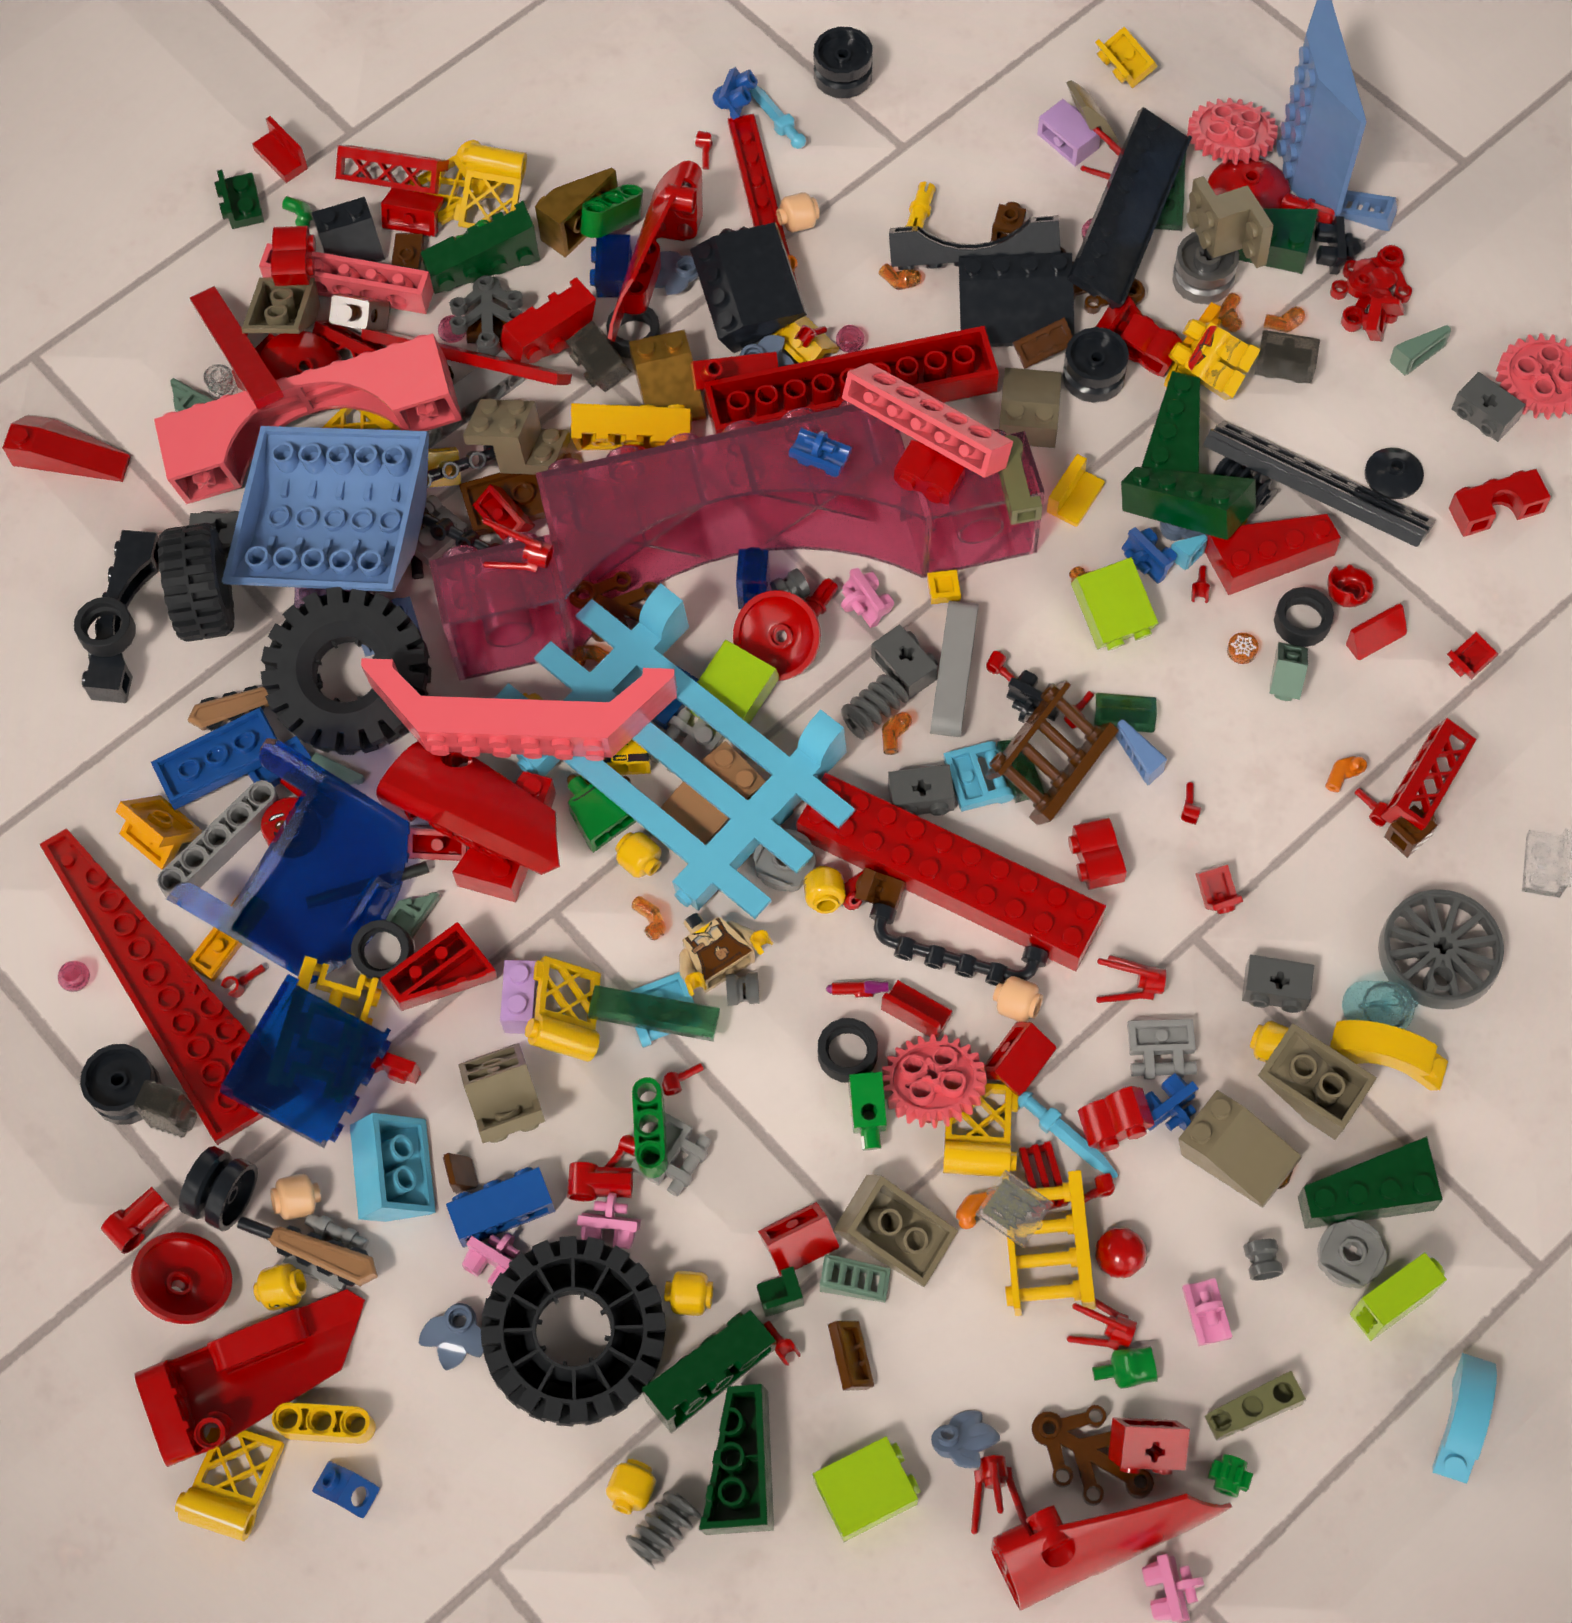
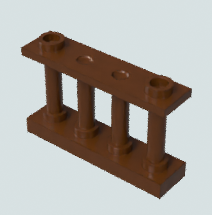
M1067 681L1057 685L1051 684L1041 694L1043 699L1003 753L999 752L989 762L991 768L984 776L988 780H992L1004 775L1034 803L1033 807L1035 809L1029 818L1036 825L1052 821L1119 731L1111 722L1100 726H1093L1063 698V695L1071 686ZM1054 707L1085 734L1084 738L1086 741L1081 748H1076L1046 720ZM1037 729L1068 757L1067 761L1069 764L1064 770L1059 771L1028 742ZM1020 752L1051 780L1050 784L1052 786L1047 793L1042 794L1011 765Z

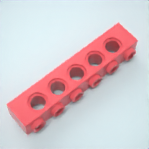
M269 243L266 245L259 264L263 278H272V244ZM321 252L311 253V258L314 259L315 275L310 276V278H315L318 295L332 298L333 294L343 293L390 301V308L422 314L427 313L434 293L429 271Z
M871 363L848 371L842 399L984 478L1006 468L1013 441Z

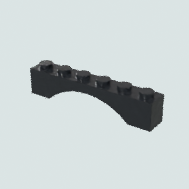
M1059 215L1030 217L1023 225L1008 235L990 242L978 244H959L946 241L929 234L919 226L890 228L889 231L891 267H898V270L901 271L915 269V265H926V268L929 269L940 268L943 266V263H954V266L959 267L958 258L1061 253Z
M122 530L120 540L116 541L114 546V564L108 570L107 592L103 593L102 597L118 599L128 608L135 594L149 579L158 573L159 537L157 533ZM113 614L97 618L95 622V640H103L114 636L122 625L121 618ZM88 652L90 662L88 670L84 671L82 675V687L86 690L90 699L127 703L133 676L125 663L122 652L112 657H99Z

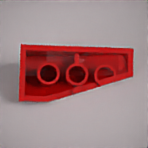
M26 415L10 424L2 447L12 466L119 482H123L131 458L129 454L61 421Z

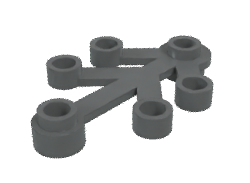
M482 276L473 283V291L466 297H456L450 301L451 313L455 315L450 320V327L452 333L461 335L467 332L468 327L481 318L482 333L476 341L478 352L496 356L501 351L498 336L494 334L493 315L505 322H509L522 313L518 308L523 306L524 301L520 291L507 292L501 288L500 281L497 278ZM499 299L507 303L508 308L512 310L509 311L494 303L493 300ZM478 300H481V303L477 307H475L467 315L462 316L467 313L468 308L470 306H472Z

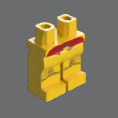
M1195 319L1189 320L1182 333L1193 339L1194 342L1190 349L1179 342L1176 343L1169 357L1176 364L1180 365L1177 370L1200 378L1201 385L1222 399H1232L1246 376L1244 373L1249 371L1261 349L1252 344H1246L1212 322L1204 324Z

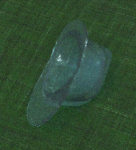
M1391 981L1356 982L1347 989L1342 1000V1009L1347 1020L1372 1021L1406 1029L1410 1025L1414 1017V1009L1418 1006V1001H1414L1408 989L1399 983Z

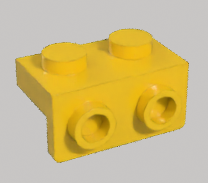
M1122 27L1104 44L1100 39L1095 41L1100 49L1096 53L1106 66L1111 63L1115 68L1112 73L1119 82L1123 84L1126 81L1132 89L1158 67L1155 61L1125 27Z

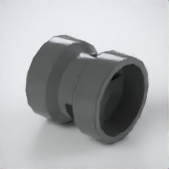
M797 568L788 572L787 577L784 579L778 577L770 582L772 591H787L801 598L810 595L809 585L802 572Z
M758 972L747 973L746 976L741 977L736 974H726L728 1006L738 1005L740 1002L745 1001L749 1004H760ZM742 983H745V985H746V994H745V995H743V984H742Z
M1275 1239L1256 1240L1243 1246L1245 1256L1250 1260V1263H1253L1248 1269L1251 1280L1272 1279L1284 1273L1282 1263L1276 1260L1278 1246Z

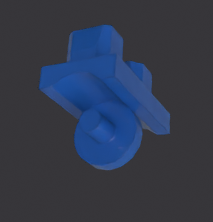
M734 67L728 71L723 86L715 89L713 101L720 109H729L730 117L736 119L740 116L743 106L750 104L752 97L749 91L756 88L758 80L750 69L740 73Z
M801 428L795 443L789 450V457L797 459L799 464L807 467L810 465L824 470L825 474L837 477L848 460L852 447L828 438L827 432L820 431L817 434Z
M1136 527L1132 528L1128 532L1127 541L1122 546V550L1125 552L1124 555L1127 558L1132 557L1136 569H1139L1144 575L1148 574L1159 584L1165 579L1168 570L1174 565L1177 554L1170 547H1166L1161 551L1156 548L1157 534L1150 528L1139 531Z
M1174 1073L1161 1085V1088L1170 1097L1162 1103L1153 1091L1145 1095L1155 1124L1148 1129L1149 1131L1153 1130L1170 1116L1172 1118L1165 1123L1166 1127L1172 1131L1179 1126L1185 1131L1191 1123L1189 1117L1196 1113L1195 1108L1191 1104L1185 1109H1182V1107L1195 1098L1194 1093L1199 1088L1193 1081L1187 1084Z

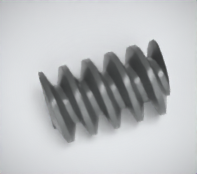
M879 675L876 682H871L868 685V689L860 691L859 697H853L850 704H845L841 708V714L847 727L860 739L865 738L863 728L868 732L874 731L871 721L878 725L883 723L880 714L888 718L892 715L889 706L899 710L901 706L898 699L904 703H907L909 700L905 689L888 675Z
M665 1492L663 1497L667 1506L656 1502L654 1508L658 1516L649 1513L645 1515V1520L649 1527L637 1524L635 1529L639 1538L631 1535L626 1537L630 1548L654 1570L656 1569L652 1563L653 1559L661 1562L665 1561L661 1552L662 1548L674 1551L675 1548L670 1539L672 1537L681 1541L684 1539L679 1528L681 1526L690 1530L693 1528L689 1516L691 1515L699 1519L703 1517L695 1507L678 1493L674 1495Z

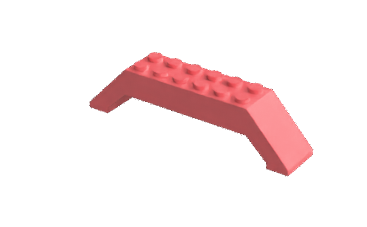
M361 659V667L374 691L425 750L438 756L449 755V752H461L462 755L468 757L480 756V753H490L499 758L511 757V754H519L529 759H540L542 755H548L560 760H571L573 756L585 757L590 761H602L604 757L612 758L677 697L675 670L667 668H643V675L610 702L421 696L399 674L393 659Z

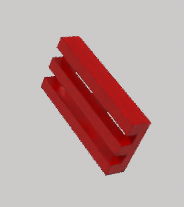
M1051 1141L1044 1142L1042 1145L1034 1144L1029 1148H1019L1018 1152L1029 1189L1037 1188L1028 1158L1031 1155H1034L1042 1187H1050L1041 1156L1043 1152L1046 1154L1055 1187L1063 1186ZM1064 1199L1056 1201L1050 1200L1047 1203L1041 1204V1201H1039L1038 1203L1041 1207H1034L1035 1213L1067 1206L1068 1202L1064 1203Z

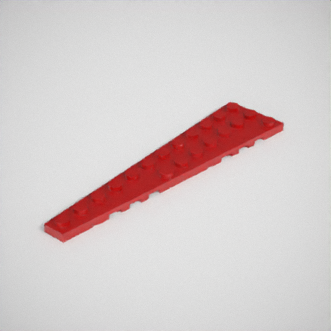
M67 828L39 844L217 1145L302 1094L294 1083L291 1089L286 1088L282 1084H278L277 1087L265 1083L272 1062L271 1057Z

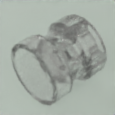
M216 364L210 366L205 371L203 376L204 382L213 400H217L224 395L238 393L236 382L229 367Z

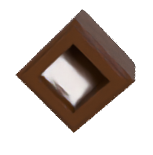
M444 1154L443 1160L453 1192L458 1194L477 1188L478 1182L472 1159L463 1155Z

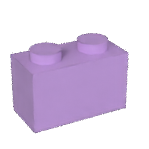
M1064 99L1039 116L1037 134L1075 167L1099 149V135L1093 129H1089L1075 106H1071Z
M504 960L500 1022L504 1033L525 1034L528 1021L535 1016L538 981L533 980L536 961Z

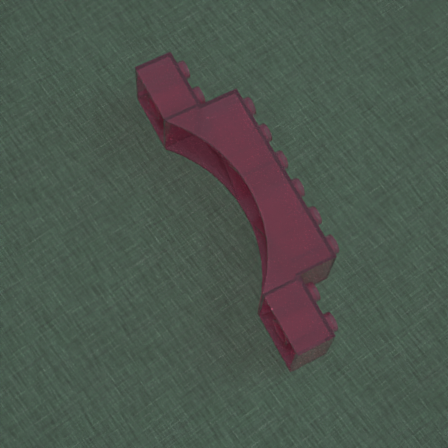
M845 400L838 408L814 412L810 408H797L787 412L781 420L759 425L749 420L737 421L727 426L722 433L698 437L693 433H681L668 439L665 445L640 450L635 446H621L610 451L606 458L582 463L573 458L558 460L552 463L546 471L536 473L548 535L537 537L533 533L520 532L534 540L554 546L553 556L547 569L539 567L538 572L534 573L528 570L483 567L484 562L528 563L527 559L523 558L526 544L510 536L502 542V545L477 550L469 545L450 548L443 554L442 558L430 560L429 564L443 629L459 681L538 664L534 657L550 641L569 656L577 655L592 637V630L575 616L581 609L574 607L569 600V595L582 580L596 584L614 577L617 572H627L631 577V586L627 591L620 592L614 589L602 594L612 599L642 587L645 582L651 581L659 585L674 576L701 565L729 557L763 551L794 549L833 551L862 556L893 565L921 578H926L927 573L962 570L1037 553L1041 520L1010 524L998 472L984 478L966 468L965 477L948 505L933 503L922 492L907 491L901 488L894 480V468L905 451L900 431ZM801 428L817 434L820 431L827 432L828 438L852 447V452L839 476L827 475L820 468L812 465L804 466L799 464L797 459L789 457V450L795 443ZM994 429V431L998 432L1003 436L1007 435V433L1003 430ZM1022 431L1008 434L1018 437L1023 443L1022 465L1030 497L1040 496L1043 508L1045 491L1026 433ZM620 578L617 580V583L624 585L627 583V580ZM581 593L578 596L580 599L589 598L585 593Z

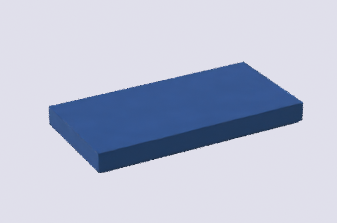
M261 707L151 761V764L173 809L176 810L285 755V752Z

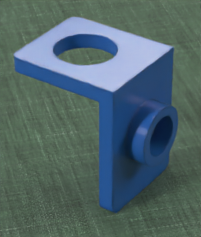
M329 1461L313 1487L312 1492L341 1506L354 1515L364 1518L380 1489L355 1472ZM363 1486L366 1489L365 1500L360 1505L354 1506L351 1501L352 1494L356 1488Z

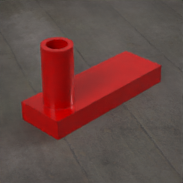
M768 352L692 361L691 370L694 391H703L704 382L776 368L778 367L777 353Z

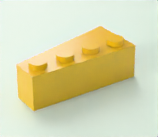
M571 403V438L577 450H620L623 445H638L647 450L692 449V414L690 409L679 404L669 405L667 408L654 405L624 406Z

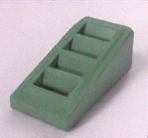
M1446 325L1396 345L1390 358L1391 364L1404 376L1408 375L1446 346L1451 328Z
M825 1254L819 1286L820 1292L885 1303L891 1269ZM833 1268L840 1269L837 1283L831 1281ZM847 1270L853 1271L851 1286L844 1284ZM860 1272L866 1273L864 1289L857 1288ZM873 1275L880 1276L877 1292L871 1291Z

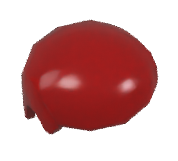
M1349 564L1341 570L1334 566L1328 575L1327 587L1329 596L1337 605L1348 608L1357 607L1367 603L1372 597L1374 584L1372 577L1366 571L1354 568Z
M1129 1228L1110 1229L1096 1243L1095 1258L1101 1270L1111 1277H1131L1143 1268L1146 1263L1147 1247L1141 1236Z

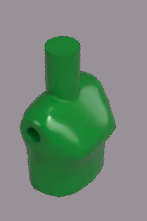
M1151 1346L1113 1351L1111 1364L1092 1367L1094 1381L1114 1378L1117 1386L1121 1389L1158 1381Z

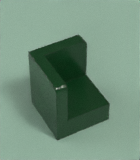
M793 1266L781 1270V1277L757 1284V1291L765 1317L804 1306L803 1295Z

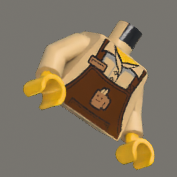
M694 913L685 919L683 923L690 932V935L682 940L684 949L679 954L680 976L685 982L690 996L694 995L693 990L697 987H701L704 993H707L726 981V974H737L754 963L753 948L761 955L764 953L762 945L767 943L773 945L774 943L766 930L754 931L733 921L725 922L721 917H716L706 924L699 913Z

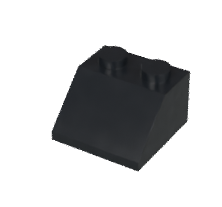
M365 197L311 212L324 253L372 262L385 260Z

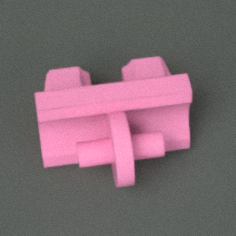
M857 567L850 570V578L842 587L845 599L842 601L841 607L845 612L855 610L857 615H862L869 627L872 628L878 626L882 616L890 613L894 601L886 593L878 596L875 592L879 586L876 575L873 572L862 574Z
M609 1193L607 1202L595 1201L594 1211H603L605 1215L582 1213V1215H578L577 1225L582 1226V1240H587L588 1237L601 1240L603 1228L614 1229L613 1247L616 1245L619 1248L630 1249L634 1241L635 1232L640 1229L641 1219L615 1216V1213L627 1214L628 1204L616 1203V1193Z
M507 1233L500 1239L492 1234L488 1243L494 1246L495 1250L471 1236L466 1243L469 1251L462 1263L463 1268L478 1277L487 1263L494 1266L496 1269L488 1279V1283L492 1286L500 1272L503 1274L508 1269L509 1262L512 1261L505 1256L508 1255L514 1259L520 1254V1251L512 1246L515 1236Z
M1216 1278L1183 1285L1182 1290L1198 1346L1232 1339V1333Z
M1168 1554L1157 1556V1562L1142 1567L1146 1586L1152 1587L1163 1584L1166 1597L1150 1601L1154 1620H1172L1179 1623L1189 1621L1190 1617L1183 1591H1185L1188 1604L1198 1602L1195 1588L1204 1586L1203 1578L1192 1579L1190 1567L1184 1566L1179 1568L1182 1581H1180L1175 1556H1168Z

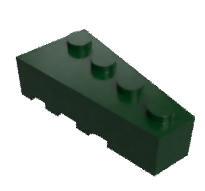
M524 201L515 204L516 210L506 215L502 211L493 215V221L482 227H478L475 224L467 228L464 235L458 239L451 236L421 251L425 271H429L434 294L447 292L468 283H474L482 276L503 274L508 270L528 266L540 260L534 225Z
M1263 208L1273 224L1267 264L1264 266L1302 274L1319 209ZM1243 249L1238 250L1239 261L1252 263L1251 259L1246 258Z
M1175 371L1171 372L1141 467L1199 473L1200 378Z
M1135 467L1121 481L1122 511L1228 540L1256 509L1255 479Z
M1427 1136L1303 1187L1298 1195L1305 1229L1329 1226L1351 1219L1364 1221L1435 1211L1443 1200Z
M751 1310L745 1314L742 1312L736 1314L727 1322L725 1329L718 1334L710 1335L700 1344V1347L681 1358L675 1365L642 1388L647 1404L671 1434L724 1392L728 1386L734 1384L775 1350L776 1340Z
M762 1384L728 1386L719 1427V1439L717 1448L714 1451L713 1468L710 1483L706 1490V1503L703 1517L700 1520L699 1530L705 1535L774 1531L768 1391Z

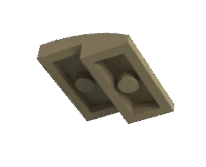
M1072 80L1066 82L1074 104L1089 129L1092 130L1098 127L1116 144L1119 143L1116 134L1092 96Z

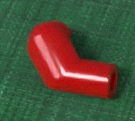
M864 870L844 883L846 896L843 905L846 909L855 910L862 904V900L855 898L857 892L856 882Z

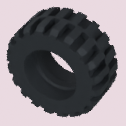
M200 523L164 530L159 535L160 539H158L159 571L161 573L165 604L167 605L168 615L177 637L183 641L191 642L227 636L234 628V600L232 597V586L222 582L227 560L216 528L208 523Z

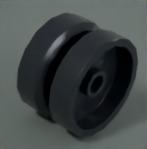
M838 26L826 30L817 38L814 43L813 52L814 80L817 87L823 93L834 98L848 99L858 96L868 88L872 81L873 46L869 37L861 30Z
M1100 327L1083 329L1074 334L1067 344L1062 374L1064 385L1068 391L1078 399L1092 403L1104 402L1115 397L1123 388L1129 351L1125 341L1120 335L1110 329Z
M111 1044L103 1047L87 1059L81 1071L80 1087L84 1098L106 1121L111 1123L128 1125L141 1121L155 1110L161 1098L162 1082L158 1071L138 1048L133 1046Z
M216 1146L208 1147L197 1158L186 1176L179 1197V1210L195 1219L205 1217V1222L208 1225L222 1232L229 1230L241 1217L252 1197L258 1178V1168L255 1164L242 1158L232 1161V1156L229 1152Z

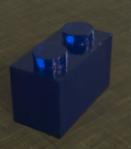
M630 234L605 235L596 238V246H591V262L595 263V269H590V286H595L597 298L619 297L632 258Z
M757 547L739 549L736 573L738 609H742L756 595L769 591V550H762Z

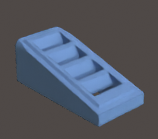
M1347 190L1340 216L1375 229L1390 231L1397 213L1396 197ZM1348 201L1353 202L1351 208H1346ZM1359 205H1363L1362 210H1358Z
M1122 719L1117 724L1119 731L1115 736L1144 782L1150 785L1164 772L1167 759Z

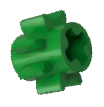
M1224 1454L1221 1462L1218 1460L1212 1462L1208 1479L1215 1481L1213 1486L1215 1491L1237 1498L1240 1490L1244 1492L1249 1490L1253 1473L1246 1471L1248 1463L1245 1460Z

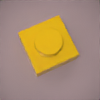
M957 570L927 573L931 604L948 603L949 600L961 601Z

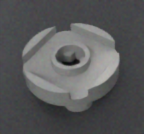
M783 829L811 851L814 856L796 874L787 865L781 866L780 861L776 860L777 857L760 844L754 851L755 870L757 877L768 887L779 891L788 890L794 892L802 887L805 876L815 869L816 856L811 842L805 835L795 830Z
M1356 1219L1346 1220V1222L1331 1225L1324 1232L1318 1243L1317 1262L1320 1270L1336 1284L1359 1289L1374 1281L1382 1272L1387 1258L1386 1248L1384 1250L1383 1243L1380 1240L1381 1236L1371 1225ZM1351 1246H1355L1357 1248L1356 1254L1360 1256V1260L1353 1259L1349 1261L1346 1259L1343 1248L1350 1249Z

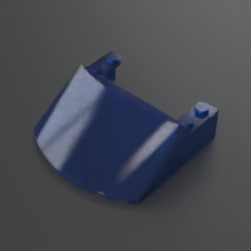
M266 738L259 750L261 765L302 791L291 812L232 907L189 882L177 884L171 890L166 900L297 977L299 976L305 956L318 959V964H328L327 974L347 964L346 961L351 957L353 937L358 930L371 921L385 920L394 906L403 882L401 880L405 864L408 863L409 859L407 851L410 822L282 741ZM373 935V936L370 937V939L366 942V945L370 942V940H371L375 935ZM313 975L310 984L317 982L319 976Z

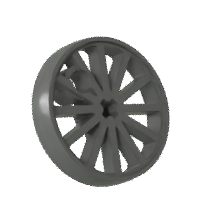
M1436 889L1419 892L1408 897L1391 912L1380 933L1378 952L1386 977L1406 998L1429 1008L1456 1009L1477 1001L1492 987L1502 966L1504 944L1496 921L1481 904L1464 894ZM1435 903L1450 905L1443 931ZM1424 905L1430 927L1411 908ZM1458 908L1472 916L1470 920L1451 934ZM1398 917L1405 918L1419 934L1394 926L1395 920ZM1477 924H1480L1488 935L1460 940ZM1390 938L1413 944L1415 947L1391 950ZM1491 947L1493 959L1467 950ZM1403 959H1421L1404 974L1401 973L1395 961ZM1465 963L1486 969L1490 974L1485 981H1482ZM1430 967L1423 980L1424 990L1409 981L1421 970ZM1456 972L1473 990L1462 994L1459 992ZM1434 975L1444 977L1447 985L1440 986L1436 984Z

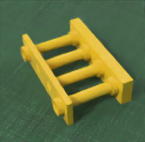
M1081 1170L1068 1171L1069 1182H1063V1186L1022 1190L1037 1202L1064 1199V1203L1071 1202L1072 1214L1066 1215V1218L1018 1222L1015 1224L1017 1230L1009 1226L1007 1242L1012 1286H1005L1007 1307L1014 1306L1015 1316H1022L1021 1302L1074 1297L1075 1301L1081 1300L1082 1306L1096 1309ZM1002 1177V1181H1009L1008 1177ZM1067 1232L1068 1235L1074 1234L1076 1247H1069V1251L1016 1255L1015 1236ZM1071 1264V1268L1078 1267L1079 1280H1072L1073 1284L1030 1288L1019 1287L1018 1269Z

